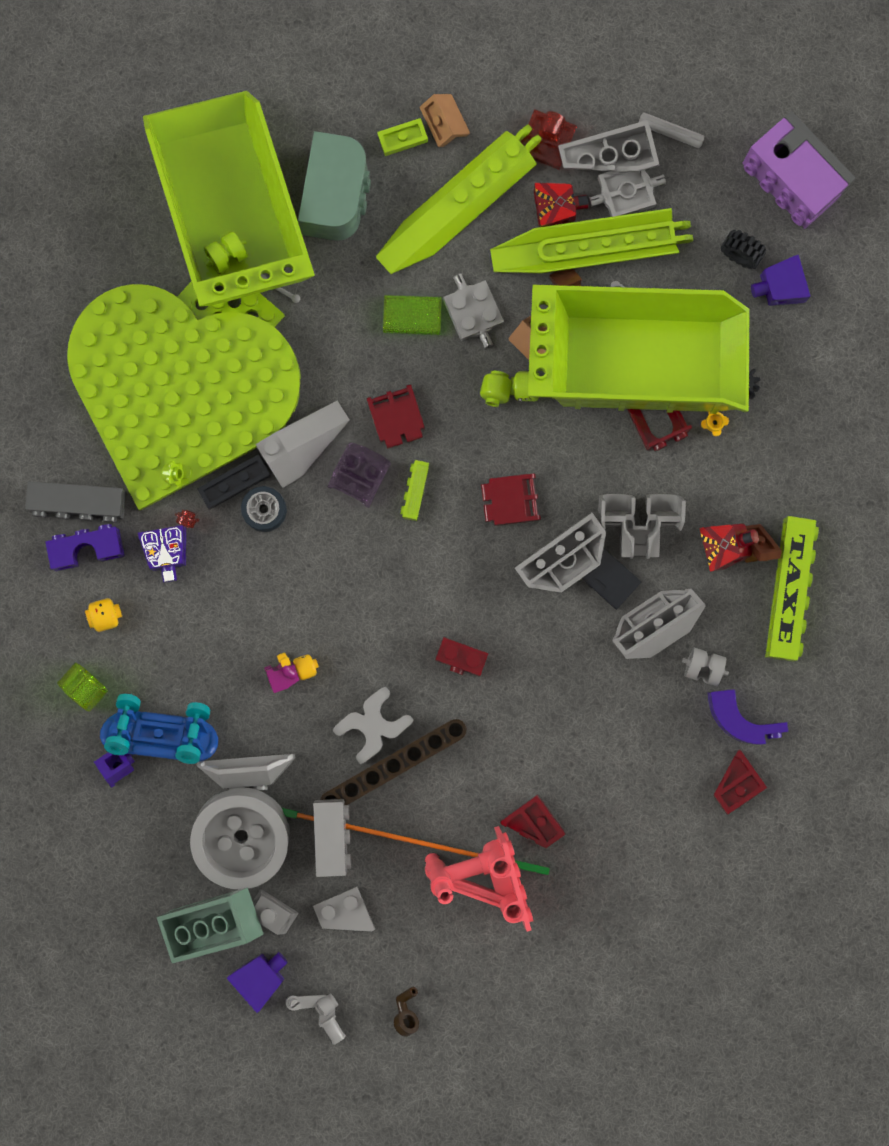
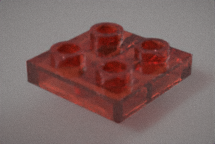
M534 109L529 121L532 130L521 143L525 147L533 137L539 135L542 140L530 151V154L535 161L560 170L562 159L558 146L572 141L577 125L566 122L565 118L559 113L553 111L543 113Z

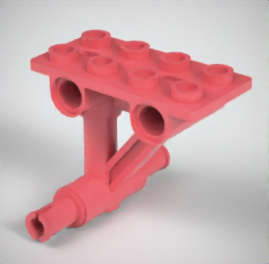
M499 826L494 827L497 839L486 843L483 847V852L479 853L478 857L446 866L436 853H430L426 856L425 873L431 881L432 893L441 904L450 903L453 900L452 891L499 907L507 922L518 923L522 921L526 931H531L529 922L533 921V917L526 902L527 895L524 886L520 881V870L513 857L515 855L514 849L507 833H502ZM482 873L484 875L490 874L494 890L465 879Z

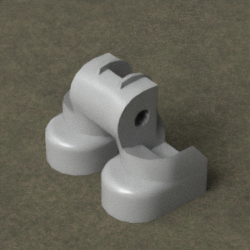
M627 494L599 495V523L604 530L606 527H620L619 551L621 557H629L630 559H633L634 556H646V559L659 557L660 527L677 528L681 531L685 523L686 501L679 495H646L645 511L648 515L646 525H635L634 496Z

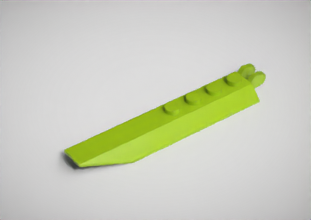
M529 124L523 127L516 136L505 131L402 222L376 256L377 260L390 274L433 256L537 165L530 151L540 143L541 137L539 135L533 137L525 147L520 142L530 134L532 128Z
M672 208L538 227L490 249L493 271L504 273H548L677 254L679 250L676 244L693 242V235L675 236V231L689 229L691 223L690 221L673 222Z

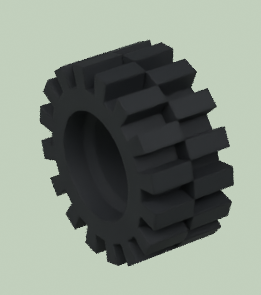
M741 230L730 231L721 246V252L726 257H729V260L735 261L736 264H741L742 267H747L748 269H756L767 251L765 246L761 244V241L755 240L754 236L750 237L746 232L742 233Z

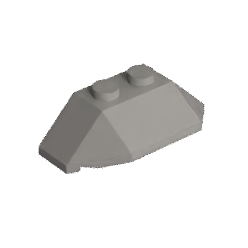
M591 513L516 566L515 570L529 588L563 592L600 565L606 531L594 514Z
M692 589L660 591L621 617L612 641L626 659L651 658L688 634L704 610L705 604Z
M295 754L197 762V767L223 789L229 788L230 790L231 788L253 786V789L268 790L267 785L275 783L293 762Z

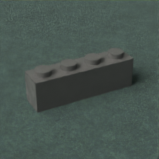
M28 481L25 510L31 512L34 517L46 518L47 514H56L55 518L70 519L71 515L79 516V520L93 521V517L102 518L103 522L116 523L117 519H124L126 491L122 488Z

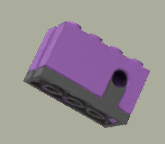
M792 111L751 146L742 163L745 171L750 176H755L760 181L761 188L767 193L770 192L776 198L777 205L782 209H786L791 214L794 223L798 226L802 225L804 229L845 194L849 186L856 179Z

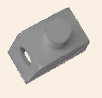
M262 889L259 890L252 901L260 924L277 935L286 934L298 915L297 911Z

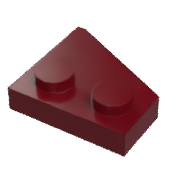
M739 750L713 796L728 815L767 789V786L742 751Z
M538 794L500 821L501 825L511 828L521 836L535 841L536 844L544 848L549 847L566 834Z

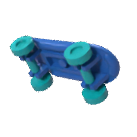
M121 694L117 697L116 701L117 713L109 717L100 730V739L105 750L114 755L135 754L175 759L186 764H195L210 758L218 747L217 733L206 722L209 719L211 710L207 705L199 702L188 704L186 709L187 717L139 712L140 699L132 694Z

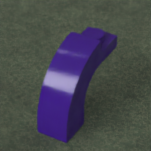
M735 689L707 693L709 707L714 720L727 735L738 741L748 744H766L765 734H767L768 739L780 738L782 737V732H788L787 722L756 725L745 720L737 708Z

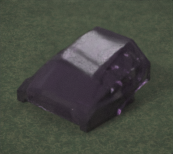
M350 442L338 462L327 487L339 490L359 500L369 508L392 463L384 456L362 445Z

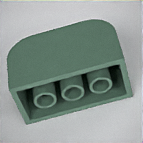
M314 131L298 218L302 235L339 241L349 238L358 229L361 215L366 214L367 201L365 193L370 191L371 179H369L370 171L367 170L365 151L362 145L355 139Z

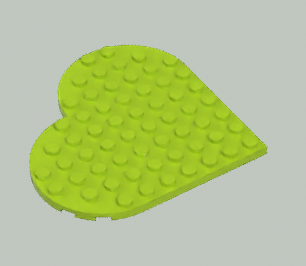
M132 284L111 289L94 299L82 311L70 334L67 359L71 379L138 510L145 509L256 449L257 446L255 444L286 426L298 404L301 375L293 349L275 327L250 314L222 312L198 320L192 310L174 294L155 286ZM170 461H174L175 464H182L183 478L179 486H175L174 483L169 485L163 480V468Z

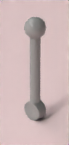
M264 274L261 275L263 279H267ZM281 287L276 288L277 291L291 298L293 303L300 301L298 294L293 295Z

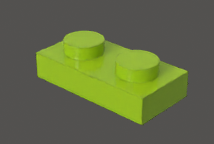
M421 118L377 132L385 156L428 142Z

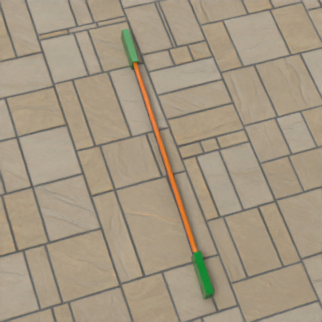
M282 808L284 815L287 817L314 821V816ZM346 823V829L471 857H478L479 854ZM515 860L519 869L549 875L550 868Z

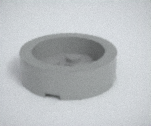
M231 788L228 791L214 795L201 808L191 831V853L199 870L212 882L225 888L238 890L247 887L248 889L257 887L270 880L281 868L288 850L290 828L283 809L272 797L252 788ZM244 830L247 832L248 838L238 841L235 837V832Z

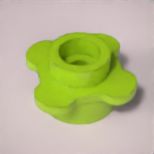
M174 461L166 464L162 472L163 480L169 485L174 483L175 486H179L183 478L182 464H175Z

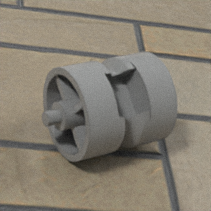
M693 647L689 657L682 659V662L686 663L684 676L698 681L702 678L704 683L717 687L723 675L728 676L729 674L728 671H725L726 657L714 653L708 656L707 651Z

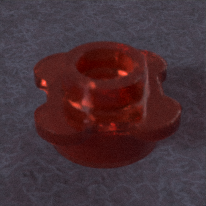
M182 509V512L175 513V516H177L176 523L189 528H194L195 523L199 522L200 519L195 518L196 514L194 512Z

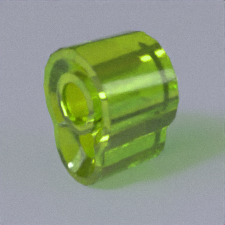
M77 662L57 682L59 687L75 703L88 712L108 692V689Z

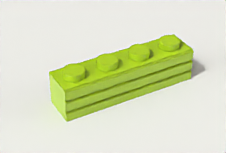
M415 460L414 464L411 463L410 472H412L411 478L408 477L407 481L409 489L404 494L406 503L405 506H402L400 513L403 515V519L413 521L418 519L429 469L428 462Z

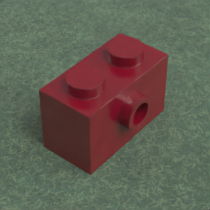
M443 637L435 661L451 666L450 671L463 675L464 672L480 677L489 653Z

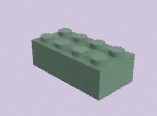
M248 887L174 908L157 917L172 964L244 945L263 935Z

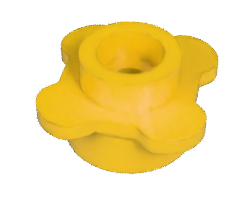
M708 412V417L701 421V427L711 431L713 436H719L722 433V428L728 425L729 419L720 412L716 414Z

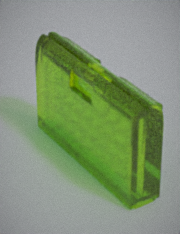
M384 295L383 333L440 335L442 297Z

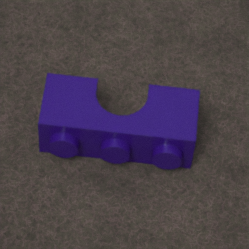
M112 524L101 525L98 527V530L89 532V529L75 531V535L66 537V534L52 536V540L45 541L50 569L54 571L79 567L77 556L79 551L85 546H93L97 559L100 561L125 557L120 530L117 527H112Z

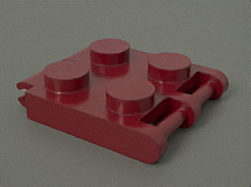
M411 384L406 385L407 388L392 393L390 390L386 392L387 394L373 399L371 397L366 398L380 443L385 441L387 449L403 444L401 439L403 435H405L407 442L423 438L421 430L425 429ZM407 392H408V394H409V395H405V396H402V397L393 399V397L398 396V395H401V394H404V393H407ZM385 399H388V400H389V401H386V402H383V403H380V404H377V405H373V403H376V402H379V401H382V400H385Z
M535 474L490 478L489 483L481 484L483 502L491 501L492 503L484 505L485 522H494V526L541 520V516L538 515L536 500H538V494H535ZM527 480H529L531 495H528ZM529 501H532L533 516H531Z

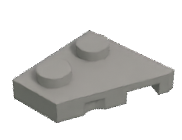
M358 886L313 905L322 929L371 932L375 930Z

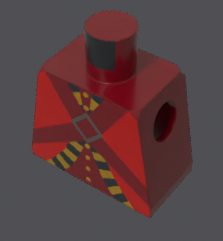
M534 184L533 191L539 227L573 223L576 220V210L588 209L587 195L574 196L571 184Z
M744 523L699 528L710 572L725 570L751 557L752 550L750 545L756 544L759 541L757 532L754 529L747 531Z

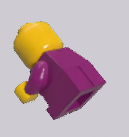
M281 653L277 655L278 666L271 667L269 665L264 667L273 693L288 689L299 679L306 680L316 676V668L319 666L317 660L312 659L309 654L295 658L293 662H290L286 653Z

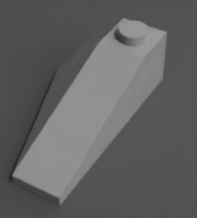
M648 120L558 146L564 169L639 172L660 166Z
M337 400L275 432L255 445L281 487L284 488L307 472V469L318 459L324 449L350 420Z

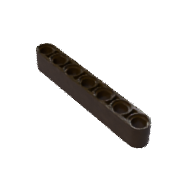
M459 719L450 720L327 791L320 800H325L328 795H334L337 799H344V805L354 802L461 740L466 734V725ZM453 723H458L463 728L462 734L458 737H453L449 733V727ZM432 735L440 736L442 739L441 747L437 749L431 748L428 744L429 738ZM411 747H417L421 750L419 760L412 761L409 759L408 750ZM390 759H397L400 762L401 766L398 772L392 773L388 770L387 763ZM370 771H376L380 776L379 782L375 785L368 783L366 779ZM349 783H355L359 788L358 794L354 797L346 793V786Z

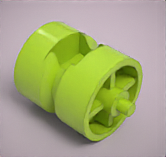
M231 231L221 237L220 243L214 241L204 247L208 259L204 262L205 265L211 264L216 272L221 274L230 268V263L238 264L247 259L248 256L244 245L247 243L246 240L241 241Z

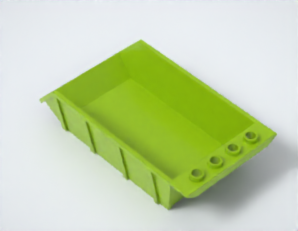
M243 91L143 116L146 136L199 306L216 305L299 283L315 276L260 102L248 91ZM233 231L241 241L246 240L247 243L244 245L248 258L238 264L230 263L228 270L218 274L211 264L205 265L204 262L208 259L204 247L214 241L220 243L221 237ZM290 267L293 271L286 273L284 269ZM267 273L270 277L263 279L261 275ZM244 279L247 283L240 285L238 281ZM220 285L224 289L222 291H216L215 287Z
M533 285L528 397H552L563 407H575V409L591 407L618 408V411H624V409L667 410L666 412H673V410L707 411L710 414L736 409L748 412L749 308L724 290ZM546 305L548 308L541 309L540 306ZM540 327H546L547 330H546V331H540L539 328H540ZM539 349L546 350V352L543 354H540L537 351ZM538 371H543L545 375L538 376L536 373Z

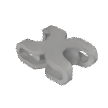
M387 687L379 689L364 702L365 715L357 712L350 713L333 729L335 735L338 736L344 735L352 729H359L364 733L366 744L356 756L359 764L365 763L382 749V735L388 738H396L413 722V718L409 715H404L394 722L383 719L380 709L384 701L390 696V690Z

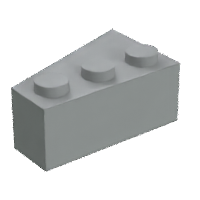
M344 799L315 800L313 808L316 877L346 876L347 870L351 869V854H347V844H350V829L346 830L345 821L349 820V805H344Z

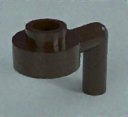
M415 987L407 989L396 997L399 1013L394 1018V1027L404 1037L412 1035L419 1028L418 1017L413 1011L408 1010L406 1003L417 996L418 990Z

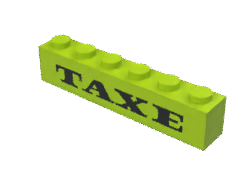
M787 516L783 520L780 542L782 553L777 564L766 658L794 662L798 661V657L802 656L803 643H800L801 634L805 633L807 624L806 620L803 619L804 611L808 610L810 601L809 596H807V588L811 587L813 574L810 573V565L814 563L816 551L813 550V542L817 540L819 528L816 527V520Z

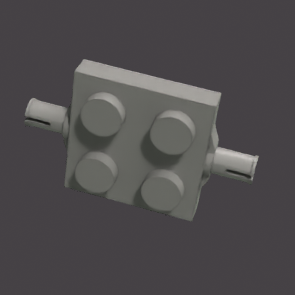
M645 170L639 172L610 171L598 175L601 194L588 197L591 207L604 203L611 217L634 214L656 207L653 187L666 184V180L663 174L650 178Z
M462 274L454 276L453 279L458 290L443 297V302L460 340L463 341L470 337L480 336L485 349L488 346H493L494 344L488 333L493 328L502 325L504 320L486 280L467 286Z

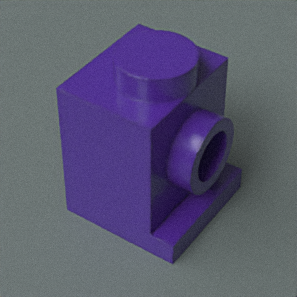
M108 752L94 761L96 767L111 788L115 786L116 782L134 771L131 764L135 761L130 754L114 755Z

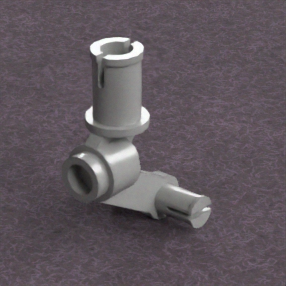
M331 993L328 995L309 996L291 995L286 998V1006L292 1011L315 1007L319 1014V1027L324 1028L333 1045L346 1037L335 1020V1008L338 1006V1003Z

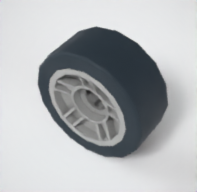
M260 486L248 491L244 496L241 504V513L245 522L251 528L260 532H269L280 527L284 522L287 508L279 492L271 487ZM267 505L268 511L261 513L259 507Z

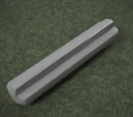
M642 113L639 122L648 120L652 131L693 147L700 148L704 141V135L650 114Z

